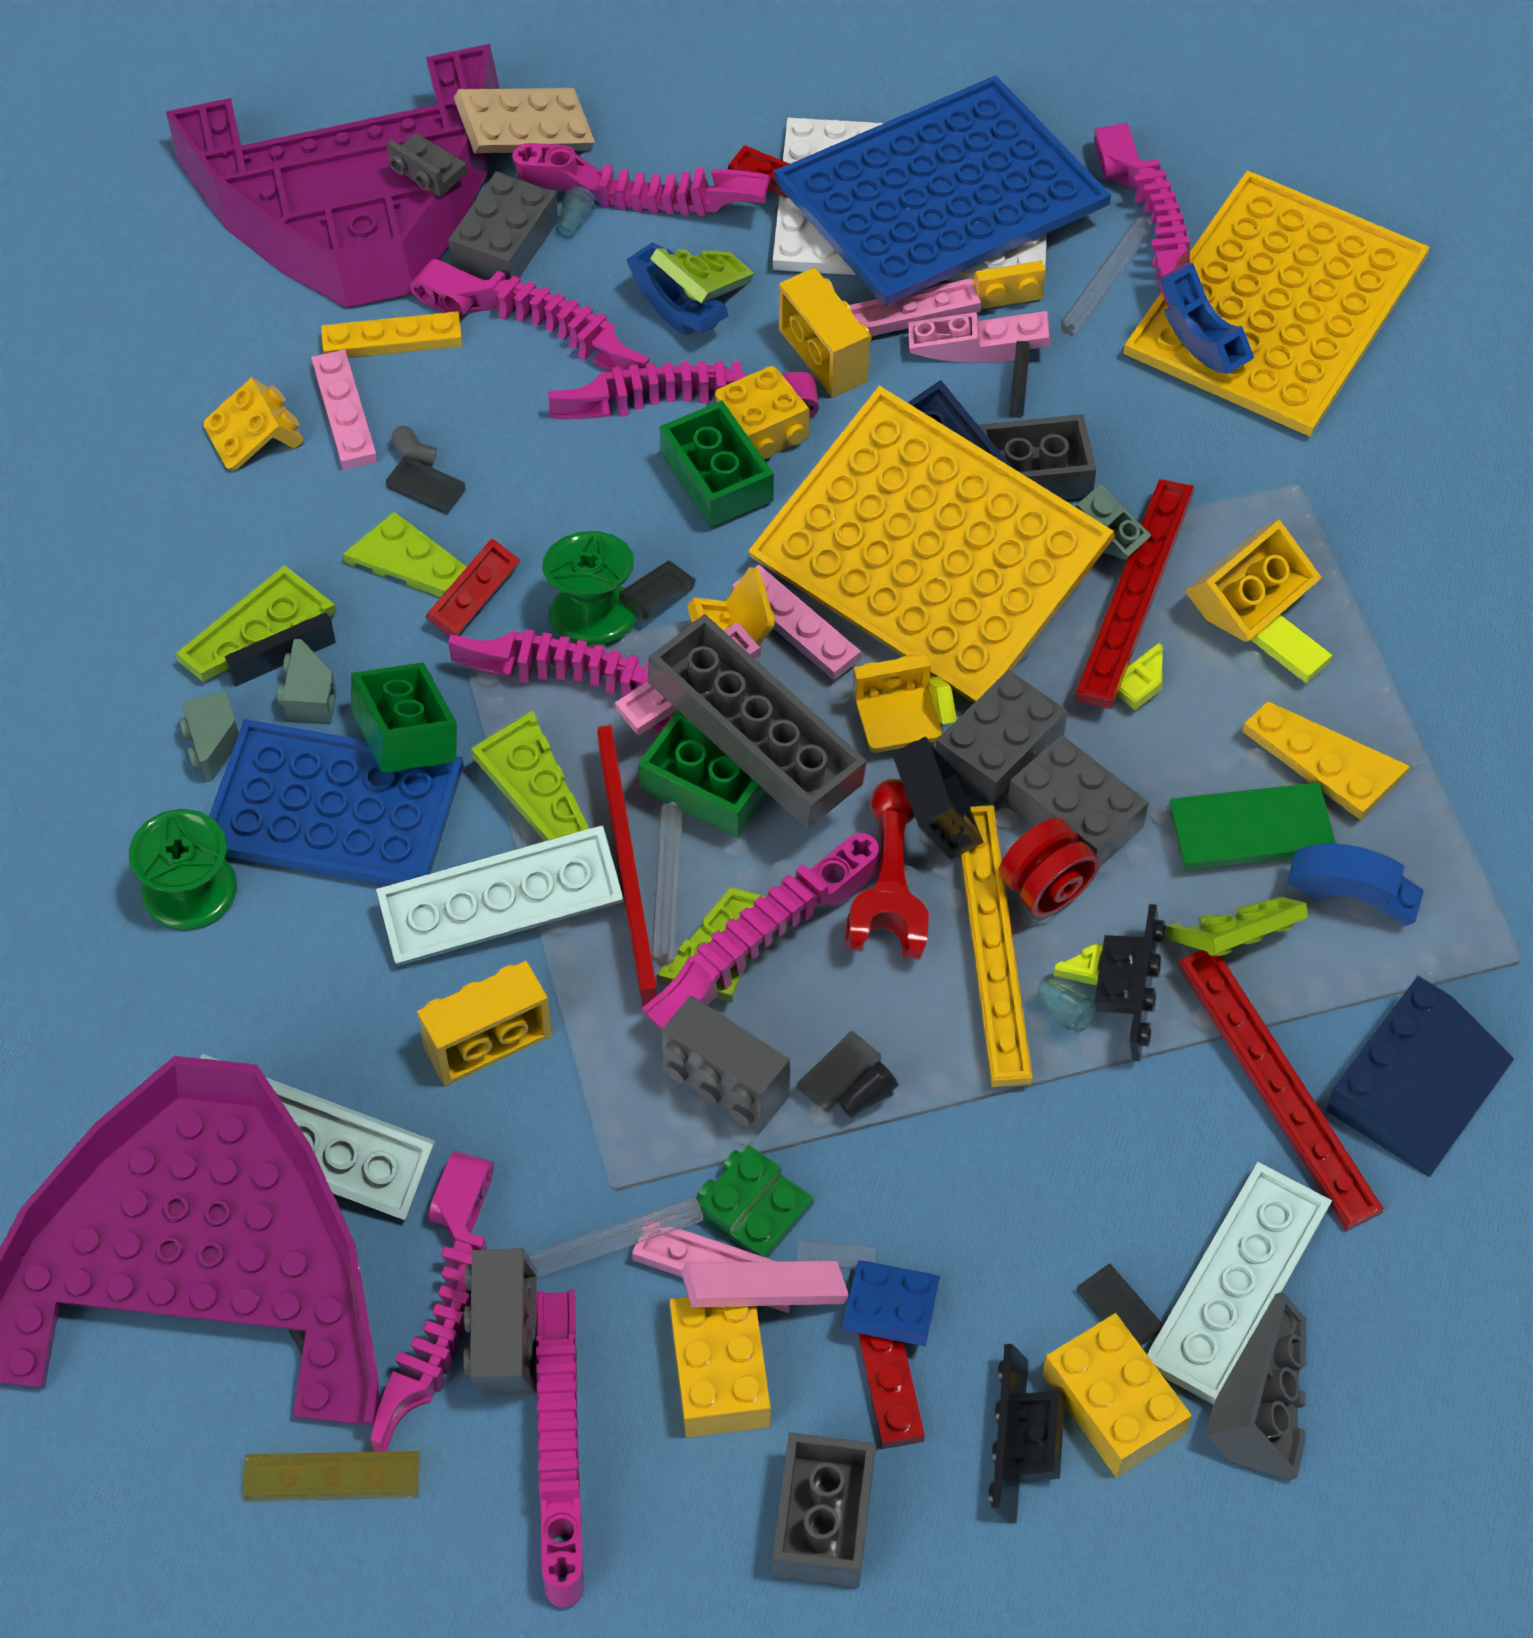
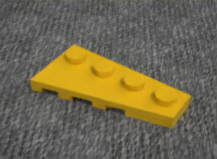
M1269 701L1244 723L1242 730L1244 734L1310 783L1320 782L1323 793L1359 820H1362L1408 775L1410 766Z

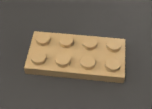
M574 88L458 89L454 96L474 153H513L518 146L525 143L566 145L571 147L573 151H590L595 144Z

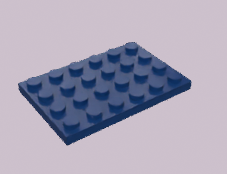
M244 719L209 817L216 820L225 833L227 845L225 857L389 886L431 874L464 767L463 757L456 756L455 762L442 763L438 766H423L405 769L401 772L382 773L366 740Z

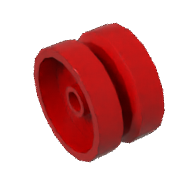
M1057 817L1041 822L1023 834L1002 858L998 870L999 876L1011 890L1017 893L1021 892V901L1031 913L1037 917H1044L1066 907L1089 886L1099 870L1100 859L1087 844L1078 842L1077 833L1064 819Z

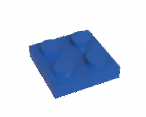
M858 1260L842 1330L926 1346L940 1276Z

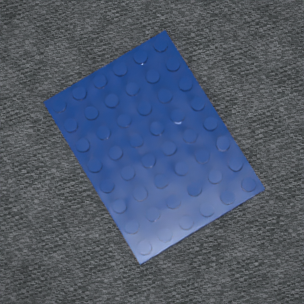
M996 75L774 171V181L884 307L1110 205L1111 194Z

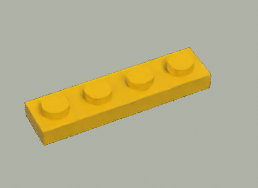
M459 311L321 325L323 354L345 350L348 358L462 347Z

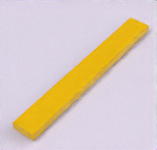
M994 805L970 807L984 843L961 854L960 858L991 1087L1032 1084L1033 1077L1005 882L999 876L998 870L1001 863V854Z

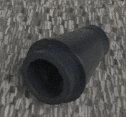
M877 1061L872 1066L867 1064L837 1102L844 1112L853 1119L859 1113L894 1096L893 1090L899 1084L888 1068L880 1061Z

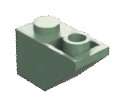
M1101 483L1075 506L1114 531L1115 537L1103 553L1126 560L1151 537V534Z
M294 639L291 653H286L284 658V675L287 677L285 684H280L278 688V705L283 706L286 721L331 724L337 695L333 673L301 639Z
M226 690L182 702L186 717L180 718L179 722L184 739H193L195 747L188 748L193 770H202L205 783L214 780L230 757L239 734Z

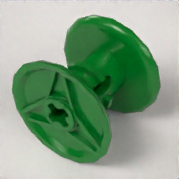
M588 531L562 537L549 547L542 559V572L549 584L561 591L556 595L549 607V623L557 635L570 637V642L573 643L581 640L586 641L587 645H600L621 638L633 628L638 619V603L632 593L621 586L627 580L634 567L633 552L626 542L612 534Z
M181 808L161 812L145 821L133 835L128 850L130 867L140 882H142L143 906L152 919L167 928L190 930L209 925L221 918L230 908L238 889L236 873L225 858L227 852L225 833L216 820L201 811Z

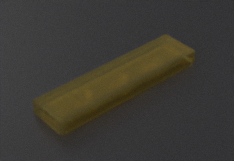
M419 1451L245 1454L243 1498L244 1501L419 1497L420 1454Z

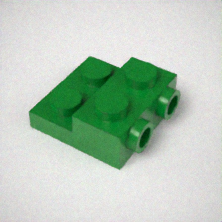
M748 1145L742 1153L738 1150L730 1153L722 1166V1170L725 1172L717 1182L709 1179L703 1184L696 1197L699 1200L698 1218L744 1251L769 1258L813 1206L814 1197L781 1175V1167Z

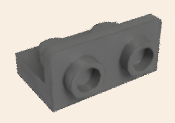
M417 133L402 146L393 140L386 144L389 157L388 162L391 168L396 173L404 174L415 181L422 189L430 190L439 197L468 173L465 162Z

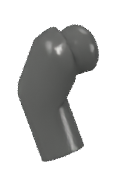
M399 426L393 431L392 441L402 457L431 465L434 464L437 453L436 447L421 444L413 430L407 426Z

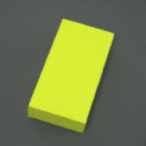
M1281 615L1277 616L1251 639L1253 643L1306 684L1331 663L1333 656Z

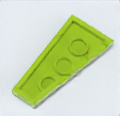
M284 565L180 649L176 656L180 664L204 682L228 670L224 656L326 612L330 617L337 613L336 607L333 602Z
M533 710L471 748L473 759L544 841L589 829L573 793L570 792L565 782V776L553 757L551 747L538 725V720Z

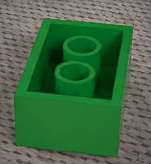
M723 400L659 426L661 455L710 528L774 501V473Z
M424 662L351 673V712L382 773L401 772L405 769L438 766L442 763L456 761L457 722Z
M678 709L638 763L639 790L736 838H739L768 796V793Z

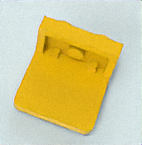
M1041 260L976 271L975 279L971 280L980 299L981 309L1043 299L1046 269Z
M766 367L721 387L715 392L716 401H724L763 459L769 458L783 449L797 445L803 440L810 438L809 408L776 367Z
M251 377L204 420V428L226 468L236 471L272 438L279 440L292 449H296L304 441L297 428L300 425L298 420L286 409L283 404L286 399L275 386L271 385L268 387Z
M749 567L726 601L693 597L687 606L692 623L704 614L724 631L738 622L758 646L761 645L769 632L772 631L775 624V615L769 604L766 585L762 581L758 568Z
M927 654L917 656L906 655L899 659L879 663L868 662L853 668L852 693L867 745L871 752L878 753L904 748L907 744L918 741L925 736L930 742H936L942 735L940 721L929 690L931 665Z

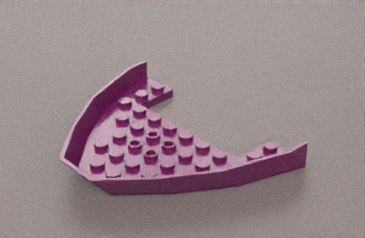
M485 44L426 57L437 102L436 105L242 146L231 98L165 111L178 163L225 229L286 276L346 308L413 294L410 289V283L430 260H439L449 247L448 239L471 208L488 174L491 153H474L454 96L458 89H500L491 45ZM417 133L465 162L468 173L439 197L430 190L422 189L415 181L404 174L396 173L391 168L388 162L389 157L386 147L390 140L402 146Z
M173 1056L95 1122L20 1208L0 1246V1383L45 1389L60 1304L306 1332L293 1416L295 1418L373 1427L379 1407V1377L357 1249L312 1146L257 1064Z

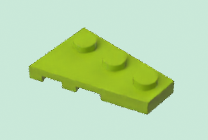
M657 248L650 258L684 288V292L688 297L700 303L748 284L755 274L729 251L702 250L698 256L691 255L686 249H678L675 254H668L669 252L665 248Z
M396 512L390 514L342 554L344 563L356 567L357 564L371 568L373 574L382 577L390 575L406 581L407 586L437 597H441L467 567Z
M730 887L702 920L700 928L678 948V954L668 965H664L656 974L657 983L669 985L680 973L689 957L692 958L698 953L697 948L704 942L708 944L712 941L711 936L715 932L725 930V924L732 918L736 921L743 909L746 907L752 908L757 898L760 896L764 898L766 896ZM747 955L744 957L745 966L749 958ZM731 968L733 984L725 990L716 981L718 992L716 999L733 1003L744 971L738 975Z
M1277 897L1237 907L1235 909V916H1215L1214 914L1198 917L1199 925L1191 927L1181 926L1179 922L1166 925V935L1169 941L1208 951V954L1212 956H1221L1230 953L1232 947L1242 943L1251 944L1259 942L1263 939V935L1270 932L1292 929L1294 927L1293 923L1309 918L1307 904L1285 897Z

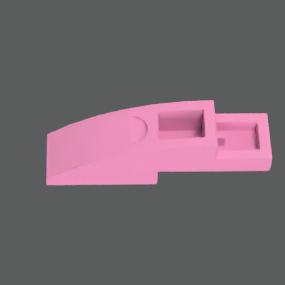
M1048 311L982 321L978 320L977 312L908 322L910 353L937 360L961 363L1019 360L1018 351L1051 346Z

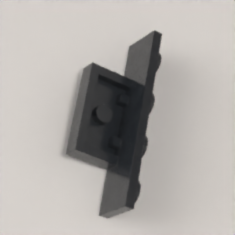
M1149 904L1144 937L1104 936L1094 1002L1095 1010L1099 1012L1133 1014L1129 1043L1132 1061L1141 1062L1142 1048L1149 1047L1151 1023H1146L1147 1012H1154L1156 989L1151 988L1152 977L1159 978L1161 955L1156 954L1157 944H1164L1166 924L1165 920H1159L1157 904Z
M1004 1344V1357L998 1367L1001 1396L995 1406L998 1434L997 1441H994L992 1446V1458L995 1464L994 1482H991L989 1486V1501L992 1508L1008 1523H1017L1020 1481L1060 1479L1065 1396L1059 1390L1026 1393L1029 1360L1013 1344Z

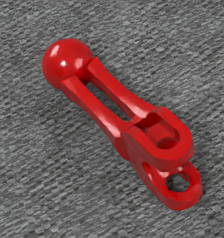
M888 779L878 784L870 797L872 815L882 824L878 828L880 849L876 885L861 892L852 901L850 913L847 915L845 922V949L862 952L864 942L871 931L886 929L893 932L900 939L902 956L904 958L920 960L927 942L929 912L923 902L908 891L903 860L906 825L914 819L915 815L901 779Z

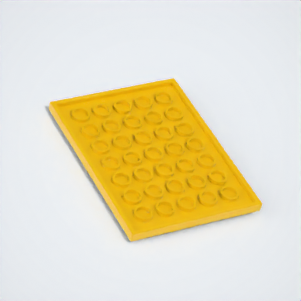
M1247 170L1191 249L1190 263L1194 264L1206 297L1215 312L1227 323L1243 327L1254 358L1229 374L1217 372L1201 363L1188 351L1172 329L1164 313L1168 306L1162 293H1160L1125 343L1123 354L1311 437L1428 257L1430 247Z
M879 385L748 550L751 558L900 656L927 654L931 665L930 675L940 677L951 686L952 690L975 703L1007 670L1012 671L1108 547L1115 535L1112 529Z

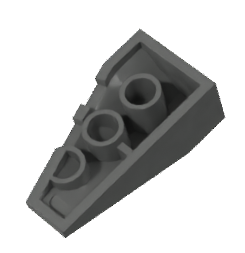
M1283 1292L1275 1294L1215 1399L1206 1436L1230 1462L1286 1480H1294L1297 1478L1305 1445V1430L1298 1428V1407L1305 1406V1392L1299 1390L1298 1369L1304 1367L1306 1363V1318Z

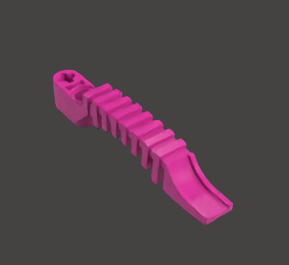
M1127 122L1094 128L1095 150L1104 179H1111L1137 190L1134 197L1135 202H1146L1143 207L1145 213L1153 212L1150 218L1152 223L1157 222L1155 232L1158 237L1151 240L1152 247L1155 250L1151 264L1152 268L1160 269L1156 270L1157 280L1169 308L1170 306L1159 278L1184 263H1190L1189 236H1187L1183 214L1180 213L1179 203L1176 202L1175 193L1171 191L1169 180L1166 181L1165 170H1160L1158 159L1143 161L1138 158Z
M525 143L518 146L512 156L517 179L547 190L579 192L584 196L585 205L594 206V202L597 200L603 208H610L611 205H615L618 207V210H626L627 207H633L634 212H642L643 209H649L650 213H658L659 210H665L666 214L674 215L675 211H681L682 215H690L691 212H697L698 216H706V212L716 213L722 206L732 202L765 203L768 185L771 182L770 176L767 174L740 170L712 169L711 174L715 186H709L703 167H695L693 183L690 172H681L679 185L677 184L675 174H667L665 185L661 182L660 174H652L651 182L646 183L644 173H636L635 182H632L629 171L626 169H620L619 179L615 180L612 164H604L603 170H597V168L575 154L571 147L566 145Z
M432 259L410 283L411 292L419 301L443 313L459 311V318L463 317L464 314L495 308L499 309L498 317L504 320L507 319L515 308V319L523 322L531 312V323L539 326L546 318L545 329L553 332L559 325L558 337L565 340L570 335L569 346L574 349L579 346L578 357L585 360L597 348L600 349L601 352L593 359V363L611 372L612 367L621 366V370H629L630 365L637 364L638 369L646 368V364L650 362L649 357L629 349L618 340L614 332V324L607 321V316L602 313L596 316L593 314V309L588 306L582 309L579 307V302L573 299L567 302L565 301V296L557 293L555 296L551 295L550 290L542 287L541 290L536 289V284L530 281L523 284L521 283V278L514 275L511 279L506 280L505 273L497 271L491 279L481 280L445 262Z
M689 361L680 362V366H672V362L663 363V367H655V363L646 364V368L638 369L637 364L630 365L629 370H621V366L612 367V372H600L598 377L586 386L577 389L547 391L550 418L588 419L609 417L611 413L608 399L614 396L620 417L629 416L627 396L632 394L635 410L644 409L643 393H649L651 405L659 404V392H665L667 402H675V391H682L683 401L686 402L692 401V390L699 391L700 403H709V391H716L747 375L742 372L741 361L732 362V370L724 366L723 361H714V365H706V361H699L697 366H689ZM807 372L781 373L808 406L809 417L814 416L819 410L815 377Z
M525 629V633L512 630L508 634L493 640H475L450 634L448 641L452 662L494 675L511 678L515 660L518 657L519 682H529L534 660L537 661L538 679L547 680L551 663L556 664V679L565 680L568 667L573 668V681L582 682L585 671L590 672L591 686L599 687L602 676H605L607 693L615 694L618 682H620L621 698L647 682L648 661H646L643 670L639 664V656L629 655L628 658L621 656V651L612 649L611 653L604 651V646L595 645L594 648L587 647L586 641L578 640L577 644L570 643V637L560 636V640L553 639L551 633L543 632L542 636L535 635V630ZM674 713L653 726L652 729L661 733Z
M854 834L810 870L802 864L796 869V877L788 874L782 879V884L779 887L774 885L768 890L766 897L760 896L754 901L752 908L746 907L743 909L736 921L732 918L726 923L725 930L715 932L711 936L712 941L708 944L705 942L697 948L698 953L692 958L689 957L677 977L642 1008L643 1013L662 1030L691 995L705 1005L709 1004L718 996L716 981L725 990L733 984L730 969L733 968L738 975L746 969L744 957L747 955L753 961L759 955L758 945L761 943L766 949L773 943L772 933L774 932L780 938L786 932V922L794 928L800 923V914L807 921L813 916V909L818 904L829 906L841 905L870 882L878 870V842L869 834ZM835 879L839 882L830 883L827 880Z
M453 1151L433 1196L429 1210V1222L444 1226L454 1244L453 1248L444 1246L441 1253L446 1262V1266H444L441 1273L446 1286L441 1285L438 1295L444 1304L436 1303L432 1310L437 1319V1324L427 1320L423 1327L424 1332L428 1336V1341L414 1337L410 1346L414 1349L416 1357L401 1351L398 1352L395 1361L401 1371L400 1373L392 1372L381 1398L372 1429L371 1443L374 1453L385 1457L394 1431L407 1413L421 1405L429 1404L435 1391L441 1392L445 1384L443 1373L449 1374L453 1365L451 1354L456 1355L459 1350L458 1335L463 1337L466 1331L464 1310L466 1306H471V1290H467L465 1286L466 1264H472V1250H487L485 1237L472 1234V1231L494 1174L493 1161Z
M568 1289V1292L558 1293L537 1291L536 1356L542 1576L546 1598L551 1604L564 1608L577 1603L583 1596L584 1591L578 1449L575 1289ZM559 1535L571 1536V1539L562 1543L553 1540ZM566 1577L567 1581L561 1582L560 1578Z

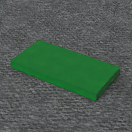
M1320 782L1169 799L1168 808L1183 871L1294 858L1295 851L1300 848L1317 844H1336Z

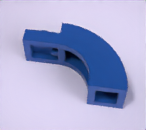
M652 242L626 259L631 273L646 299L656 312L680 333L687 335L693 330L704 333L715 328L717 323L729 316L726 305L722 302L710 299L700 303L688 297L684 292V288L650 259L657 248L664 247ZM665 248L669 252L668 254H673V251Z
M1184 263L1159 278L1170 306L1164 310V313L1177 337L1195 358L1210 369L1225 374L1231 373L1254 358L1243 327L1227 323L1215 312L1209 303L1193 263Z
M1317 844L1296 850L1287 883L1315 901L1330 896L1357 898L1372 904L1404 926L1416 922L1424 892L1422 888L1402 876L1405 865L1379 852L1345 844Z

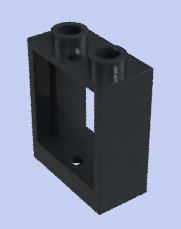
M926 736L918 741L907 744L903 749L892 754L918 826L949 860L984 843L957 772Z

